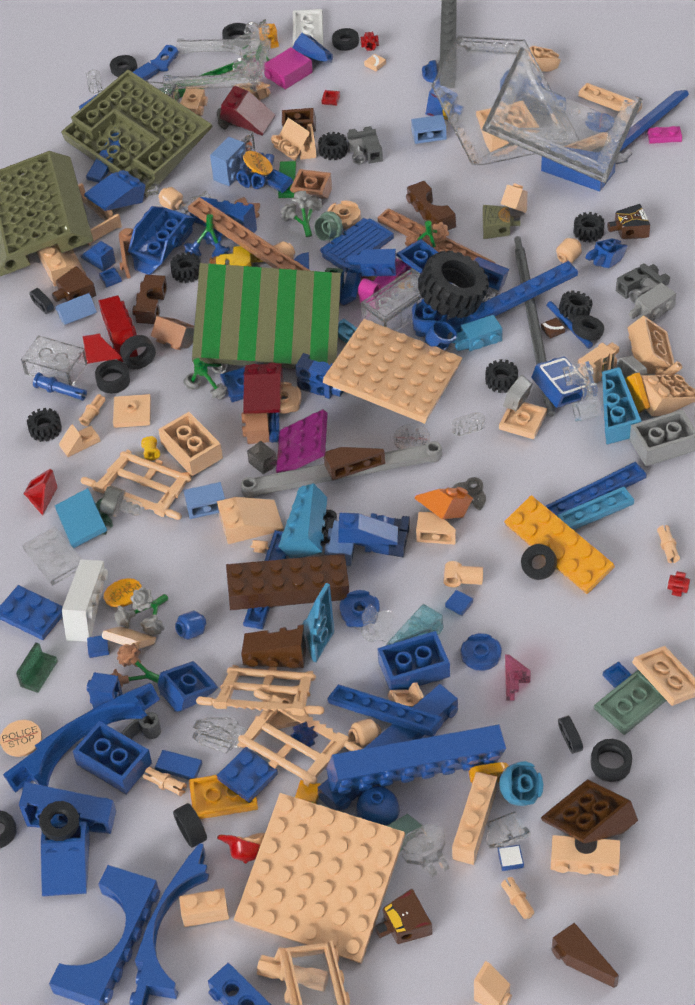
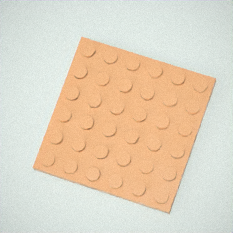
M363 319L324 376L323 383L425 424L461 364L462 357L436 346L431 347L421 340Z
M280 793L233 920L304 945L326 943L332 940L334 949H337L339 957L362 964L406 835L405 832Z

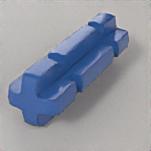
M269 413L270 442L277 443L279 442V413Z

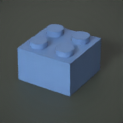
M228 137L210 155L214 181L230 187L237 180L236 174L242 169L247 170L248 166L243 160V155L246 152L245 142Z

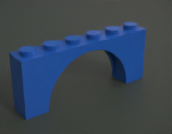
M107 865L98 884L102 895L117 902L125 913L126 923L123 935L111 952L95 962L84 965H65L59 963L49 982L53 994L85 1005H106V1003L111 1001L113 988L116 982L118 983L122 978L125 963L131 959L134 943L139 941L142 934V926L150 918L151 907L159 899L160 890L157 880Z

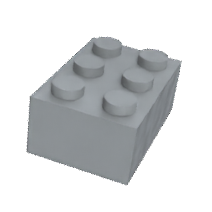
M682 409L631 425L629 440L646 467L694 452L695 428Z

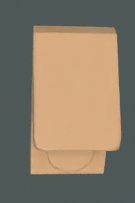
M72 424L60 441L59 446L66 456L70 457L100 442V437L92 426L77 431Z

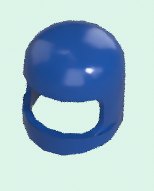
M436 321L427 332L425 343L431 347L436 346L446 350L449 344L456 339L457 331L445 321ZM450 332L453 334L452 339H448Z

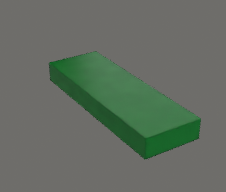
M281 161L279 172L291 177L294 181L296 177V161ZM292 184L283 193L278 191V198H294V193L290 191Z

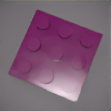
M324 409L279 431L276 473L296 470L325 456L328 413Z

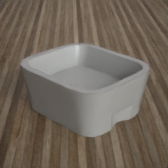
M633 356L622 357L617 360L616 368L620 367L624 379L634 373H640L641 376L647 375V368Z
M520 375L507 392L503 407L517 411L528 398L533 383L523 375Z

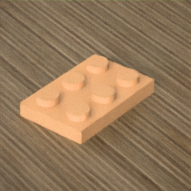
M666 646L634 657L632 663L671 706L695 697V677Z

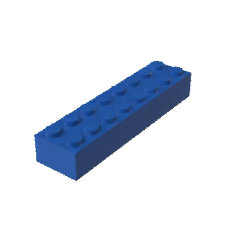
M498 724L333 754L326 771L331 792L343 795L350 793L354 789L365 791L375 785L386 787L396 781L407 783L418 777L429 779L439 773L450 775L455 773V770L463 769V771H469L474 766L497 763L506 750L500 725Z

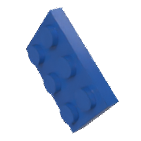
M17 585L0 605V620L44 640L63 617V606Z

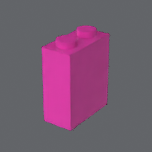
M292 47L264 63L265 77L285 90L313 73L312 60Z

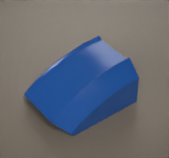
M302 32L294 42L292 48L304 56L332 63L333 54L311 35Z
M194 661L160 672L157 684L160 696L162 695L174 708V712L182 711L197 704L196 699L198 697H208L218 689L217 684Z

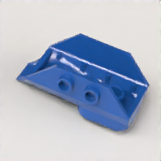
M151 206L133 229L128 252L133 258L134 269L151 275L175 247L181 246L193 232V225L197 218L165 207Z

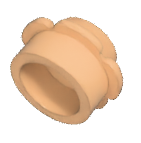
M253 540L250 546L254 548L253 552L265 553V549L269 550L268 541Z

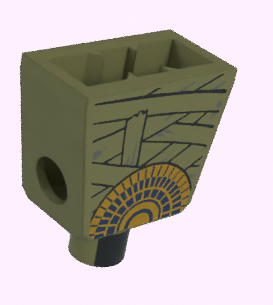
M483 205V239L509 236L510 226H520V216H510L509 207Z

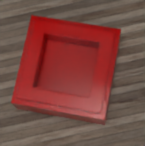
M325 90L321 100L322 104L337 106L340 91Z

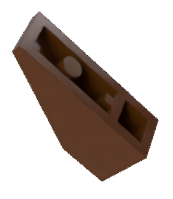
M339 447L326 451L324 456V465L332 481L385 464V451L380 448Z
M575 922L553 937L551 949L558 960L562 959L567 966L613 988L618 985V973Z

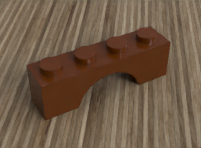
M425 181L407 187V202L411 203L415 211L422 215L423 220L431 221L432 226L442 222L448 226V230L456 228V214L448 205L437 206L431 204L433 203L432 188Z

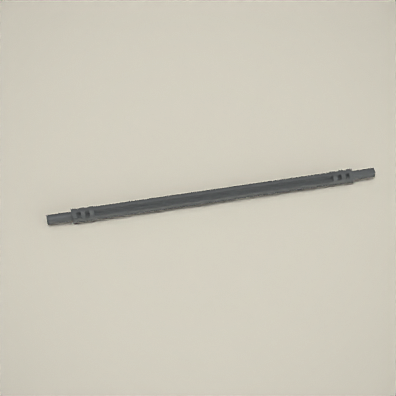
M516 236L514 238L515 256L522 284L530 280V274L521 237ZM531 298L524 303L537 365L541 362H547L535 299ZM542 391L543 402L546 404L548 416H554V405Z

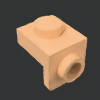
M412 683L408 690H390L387 695L390 701L413 707L424 698L418 683Z

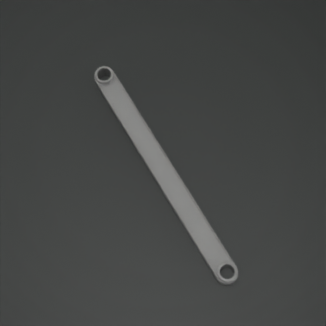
M431 441L425 445L385 452V464L339 479L425 462H437L441 459L442 447L440 443ZM322 464L255 478L246 477L241 482V492L244 497L253 498L256 495L302 487L312 483L332 481L325 465Z

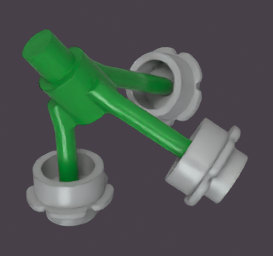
M199 358L194 359V373H190L184 378V385L190 390L199 389L201 386L199 374L200 376H205L213 388L210 390L213 399L224 397L227 387H224L222 383L216 385L209 376L207 367H211L215 373L222 374L226 372L228 364L205 363L200 361Z

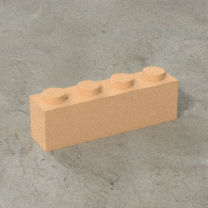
M476 772L452 846L453 860L474 865L497 792V777Z

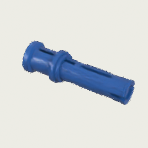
M40 372L33 379L34 388L40 387L46 389L49 393L55 391L84 401L86 397L79 394L87 396V390L58 382L55 377L49 378L43 376Z

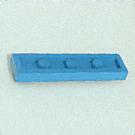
M621 487L558 514L557 517L575 530L633 505L634 498L625 487Z

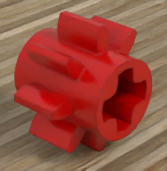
M373 31L365 32L364 37H360L361 47H365L366 51H374L376 46H379V37L374 35Z
M677 571L676 575L670 574L667 589L672 590L671 595L681 597L682 592L688 593L690 579L685 578L686 573Z

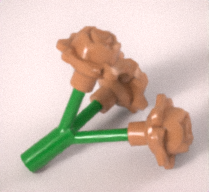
M426 221V231L420 237L414 234L406 237L405 245L408 247L428 235L432 248L438 252L445 251L438 249L434 240L437 243L446 241V236H449L448 226L442 222L432 226L431 221Z
M135 643L121 646L117 652V660H119V664H122L123 667L130 666L131 664L139 667L145 675L122 676L118 673L117 669H114L110 675L118 676L121 688L123 684H128L129 681L149 679L158 684L160 675L147 670L141 664V660L138 659L141 651L136 647Z

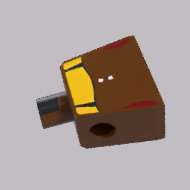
M410 889L382 909L384 921L374 926L379 938L392 934L397 944L432 935V923L413 889Z

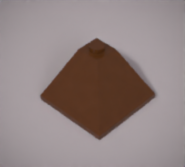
M587 779L545 813L541 820L585 844L623 834L638 821L631 800Z

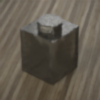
M262 441L247 450L249 464L263 475L277 465L276 452Z

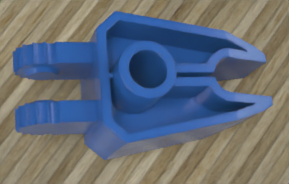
M613 238L598 241L595 243L594 249L590 250L585 258L588 261L594 260L593 262L596 266L611 268L622 260L628 245L621 244L620 240Z

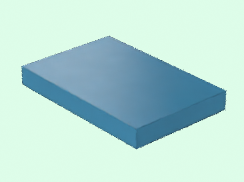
M88 488L54 505L73 549L107 531L106 525Z

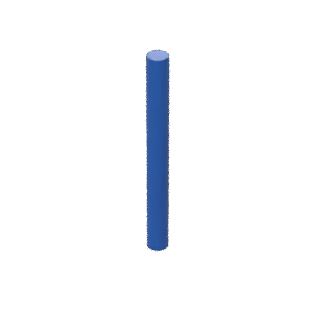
M552 301L547 303L546 306L590 349L593 343L576 335L572 330L573 322L568 317H563V314H560L558 307Z

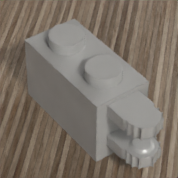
M662 283L656 285L636 299L635 307L630 311L629 317L634 319L639 316V319L645 316L651 321L660 318L662 314L674 308L676 293Z

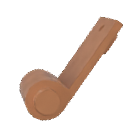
M125 228L119 233L122 255L120 270H125L127 279L131 278L128 255H130L128 249L133 233L131 228Z

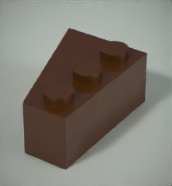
M304 624L298 625L297 629L287 630L286 627L280 628L279 632L269 633L268 630L245 633L241 652L243 665L250 667L304 668L306 656Z

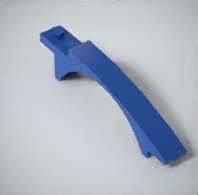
M148 683L99 705L34 745L37 749L3 774L11 789L16 793L24 787L25 782L29 783L32 780L37 785L48 787L51 774L58 761L76 742L85 737L99 721L108 725L126 719H143L147 716L145 710L160 700L153 685Z
M199 843L187 857L165 889L147 925L135 959L138 969L136 975L137 988L131 994L130 1005H147L150 995L177 999L176 983L165 973L157 959V935L165 914L179 896H182L197 885L208 882L209 873H206L207 865H204L206 856L204 844Z

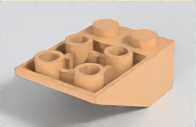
M679 374L641 376L650 408L646 411L651 416L666 415L695 402V389L689 386Z

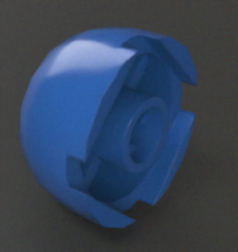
M374 786L369 790L363 791L359 796L356 813L359 818L387 826L396 821L400 813V807L397 797L391 790L381 786Z

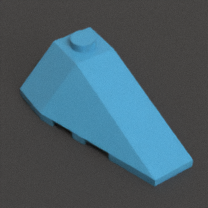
M329 583L324 585L307 619L303 621L306 646L313 662L318 661L335 632Z

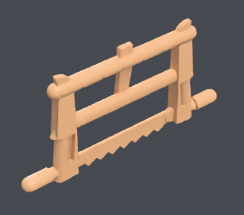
M127 449L126 452L122 451L120 453V457L107 469V473L98 482L82 477L81 483L92 487L96 492L104 494L108 486L112 487L110 485L117 476H122L165 494L158 503H154L122 491L120 500H126L127 503L132 502L133 505L144 507L145 510H154V513L161 517H164L166 514L168 517L180 520L182 514L169 508L174 499L178 498L185 484L189 483L192 478L189 472L181 473L161 466L163 461L156 459L155 462L133 455ZM129 461L149 468L144 477L123 469ZM156 472H160L176 478V481L169 487L151 479Z
M233 665L227 669L228 675L220 686L221 691L216 699L201 696L196 699L197 704L213 705L216 709H227L228 706H233L236 709L239 707L251 710L256 708L259 711L262 709L266 711L273 710L274 712L278 710L281 712L291 711L293 715L303 716L305 712L307 714L319 715L324 713L322 706H306L307 697L311 695V681L316 679L313 671L305 673L279 671L277 667H269L266 670L240 668L237 665ZM239 676L265 678L263 684L237 682ZM274 678L301 680L298 687L271 685ZM259 689L270 693L295 694L293 704L231 699L234 690L255 691Z
M259 689L254 691V696L263 702L283 703V700L275 695L270 697V695ZM264 709L259 716L255 717L246 733L238 737L239 743L237 744V746L242 748L249 747L271 760L268 765L274 769L280 765L302 778L307 787L310 783L315 784L317 782V777L327 767L331 756L337 754L344 746L350 751L363 749L351 742L348 736L340 732L336 734L332 728H326V724L313 721V717H307L306 713L300 716L293 715L291 711L282 712L331 740L322 753H319L268 724L278 711H266ZM263 730L286 744L277 753H274L254 740ZM293 748L315 760L308 771L285 759L286 755Z

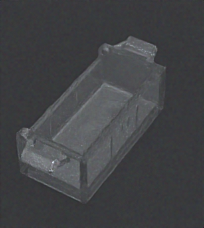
M411 268L362 301V321L363 319L370 320L396 332L412 322L413 305L416 302L417 304L420 303L421 299H424L421 297L418 289L420 273Z

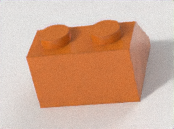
M448 487L447 489H436L416 495L414 499L441 519L464 517L473 497L467 494L468 491L462 487Z

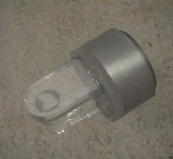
M110 485L103 495L99 509L102 513L117 517L119 511L138 516L143 512V505L139 501L125 497L126 490Z

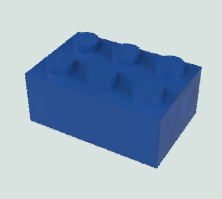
M436 631L377 648L378 663L389 690H408L412 683H418L419 686L450 677V662Z
M101 721L92 728L72 751L78 766L124 794L129 792L145 773V770L152 764L149 749Z

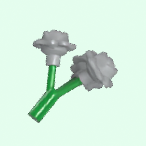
M306 191L295 192L294 198H291V201L299 203L303 220L296 214L295 209L297 206L293 203L290 205L286 204L281 208V219L285 222L288 219L297 220L303 225L306 237H311L312 232L309 221L315 210L319 211L320 208H323L322 200L314 195H308ZM305 207L308 208V211H309V212H308V215H307V218H306Z
M145 587L134 590V595L130 599L133 602V608L136 610L131 609L127 611L119 605L118 611L114 613L118 626L124 625V627L129 628L130 618L135 617L137 613L153 608V615L150 616V619L144 618L140 625L143 627L142 630L150 636L161 634L165 627L162 625V621L158 620L157 611L160 605L168 601V596L163 594L154 600L151 596V590H146Z

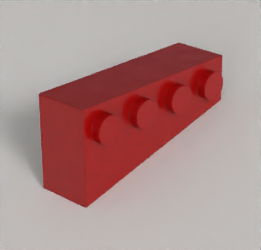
M116 295L98 300L113 349L120 355L121 345L128 338L137 335L124 301H121L119 296ZM137 349L130 354V357L138 356Z

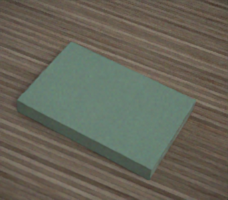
M637 670L594 705V709L625 735L667 700Z

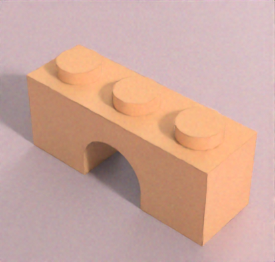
M552 835L551 870H556L560 873L568 871L579 872L584 875L590 873L603 876L618 875L620 840H597L596 850L592 853L584 854L576 849L575 838Z

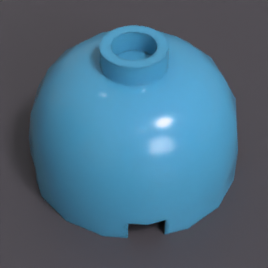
M526 761L513 763L505 768L499 780L500 792L503 798L510 804L516 806L531 805L535 803L537 798L541 797L544 786L542 775L540 772H536L533 768L535 766L532 763Z

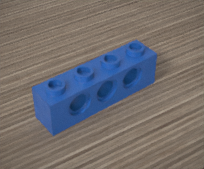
M229 962L208 980L210 989L208 993L216 1002L220 1000L224 1005H271ZM231 991H237V992H238V993H237L236 995H234V996H229V995H228V993L231 992Z

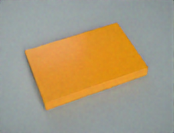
M217 775L189 779L192 807L200 819L258 810L257 797L248 803L217 779Z

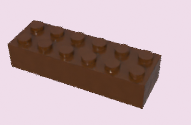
M345 554L226 564L230 610L314 603L326 583L330 584L331 601L344 600L349 593Z

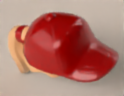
M257 833L244 838L221 834L217 836V839L229 845L230 854L233 859L247 864L249 861L256 859L265 833Z

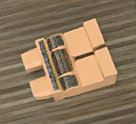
M613 342L608 345L604 343L599 344L597 348L578 360L577 371L590 385L588 394L594 391V385L597 382L602 381L603 371L616 367L617 358L615 355L619 353V346Z

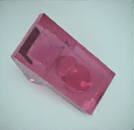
M505 654L506 701H515V692H519V683H530L531 671L511 655Z

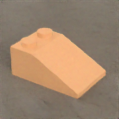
M233 497L217 501L219 517L228 544L272 534L275 530L284 531L275 500Z

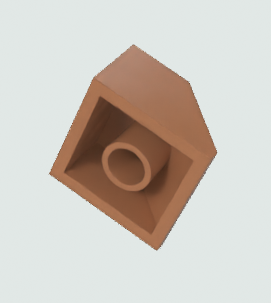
M299 169L290 191L294 194L298 191H306L308 195L328 199L332 190L331 173Z
M157 316L151 336L157 338L156 342L162 344L169 343L172 348L181 350V348H189L193 343L194 326L175 318Z

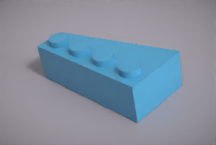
M620 367L603 371L606 445L630 439L631 425L641 422V419Z
M314 483L299 487L278 547L290 558H303L322 553L323 547L320 543L324 539L322 534V528L325 527L323 516L326 515L328 497Z

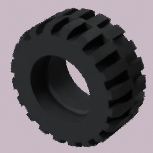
M441 251L433 254L426 262L418 278V289L421 297L424 298V302L430 305L434 311L437 310L440 312L439 314H446L451 318L455 316L463 318L472 315L478 310L488 292L489 282L487 274H484V269L479 267V263L473 261L468 255L464 256L460 252Z

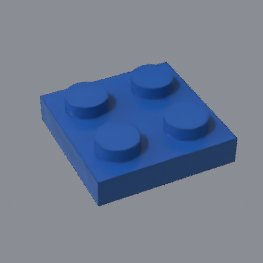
M245 747L217 774V779L250 803L278 775V770L269 766L268 762Z

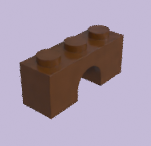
M145 274L144 280L140 283V293H137L136 296L137 303L132 309L136 323L154 324L156 317L160 315L158 300H164L167 292L165 276Z

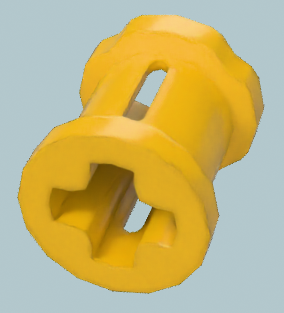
M147 436L141 440V447L144 448V458L149 461L160 457V450L156 446L157 439L153 436Z

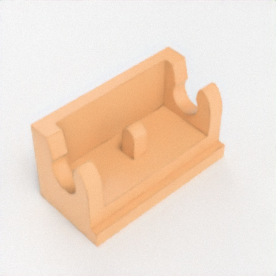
M307 124V130L310 134L305 144L301 146L300 160L316 158L312 124Z

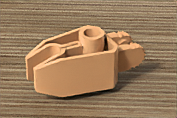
M531 46L529 50H518L516 53L519 64L528 66V69L532 72H550L557 69L561 61L558 58L559 54L553 50L537 46Z

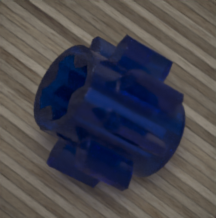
M306 721L294 726L293 730L295 732L290 735L308 747L315 745L316 743L313 739L318 737L316 732L313 731L315 726L309 728Z

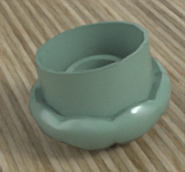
M324 212L315 221V234L323 241H332L340 237L343 232L341 218L334 212Z

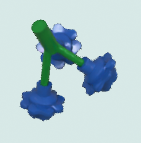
M212 214L206 216V229L199 239L195 240L194 243L187 242L184 244L186 254L190 252V255L194 253L196 256H201L202 253L199 250L202 239L206 240V244L211 243L215 246L212 257L228 254L230 247L221 245L220 241L223 234L213 228Z

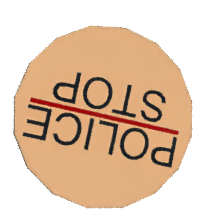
M17 720L10 723L3 729L0 735V745L3 751L15 757L27 756L36 750L34 745L42 741V732L39 726L29 720Z

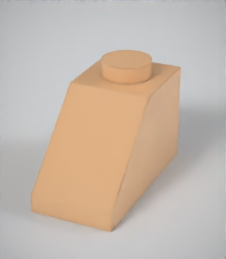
M514 183L511 186L507 184L501 204L526 213L528 192L523 190L521 185Z
M432 512L418 513L417 542L456 544V529L445 519H441Z
M485 961L474 979V1000L482 1005H508L512 998L510 983L489 962Z

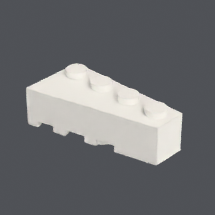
M80 560L62 608L67 641L87 642V638L92 635L104 581L108 577V570L104 567V561Z

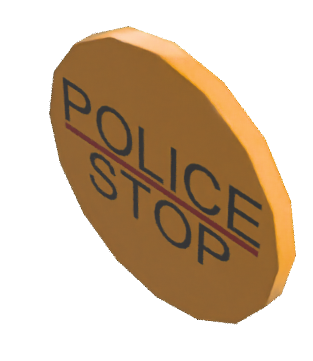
M246 151L243 155L245 164L253 173L269 175L272 172V164L262 154L255 151Z
M120 579L107 587L103 598L106 604L111 607H118L119 605L124 607L133 603L130 598L134 595V590H139L142 586L135 579Z

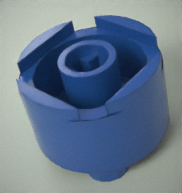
M421 299V302L418 304L416 302L412 307V326L415 335L425 337L434 322L445 321L448 323V315L439 314L440 312L437 310L434 311L430 305L424 302V299Z

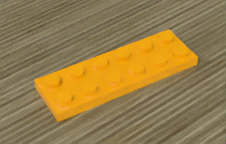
M532 495L504 521L505 525L528 545L543 544L550 547L557 558L556 568L586 594L615 568L614 563Z

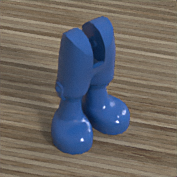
M259 152L273 164L275 158L273 154L267 153L265 155ZM249 167L248 171L242 169L236 174L237 181L242 186L249 188L252 184L254 189L262 188L266 182L265 176H267L256 172L253 173Z

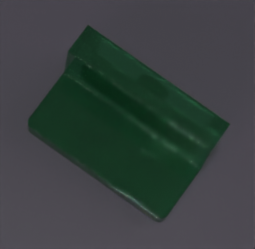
M35 642L16 672L20 687L39 693L58 662L56 656L42 652L40 643Z

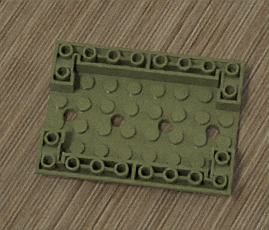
M47 151L0 169V276L29 266L28 254L35 253L41 249L58 244L61 252L64 253L94 241L72 160L69 156Z

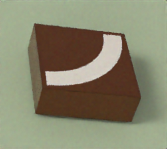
M556 317L541 323V329L550 339L565 333V327Z

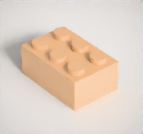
M190 412L158 429L161 444L191 476L223 459L221 444Z

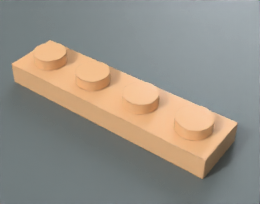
M586 83L579 90V97L635 117L642 109V103L589 83Z

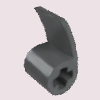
M147 712V716L143 719L132 721L121 734L131 740L139 732H142L148 739L157 738L161 734L158 715L154 712Z

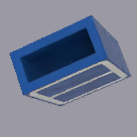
M565 356L553 358L544 363H538L531 376L556 408L584 399L590 388V385Z

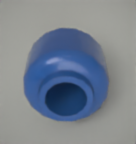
M194 610L178 616L175 623L176 631L180 637L187 640L200 636L205 631L206 619Z

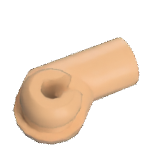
M676 361L665 371L663 368H658L655 371V375H675L683 367L680 362Z

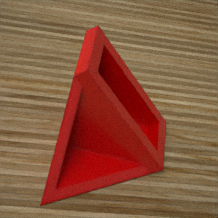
M100 333L83 336L87 364L122 358L101 337Z
M48 469L33 478L23 493L42 516L58 488L53 470Z

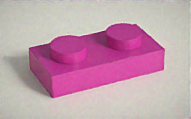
M680 126L647 129L649 144L682 142Z

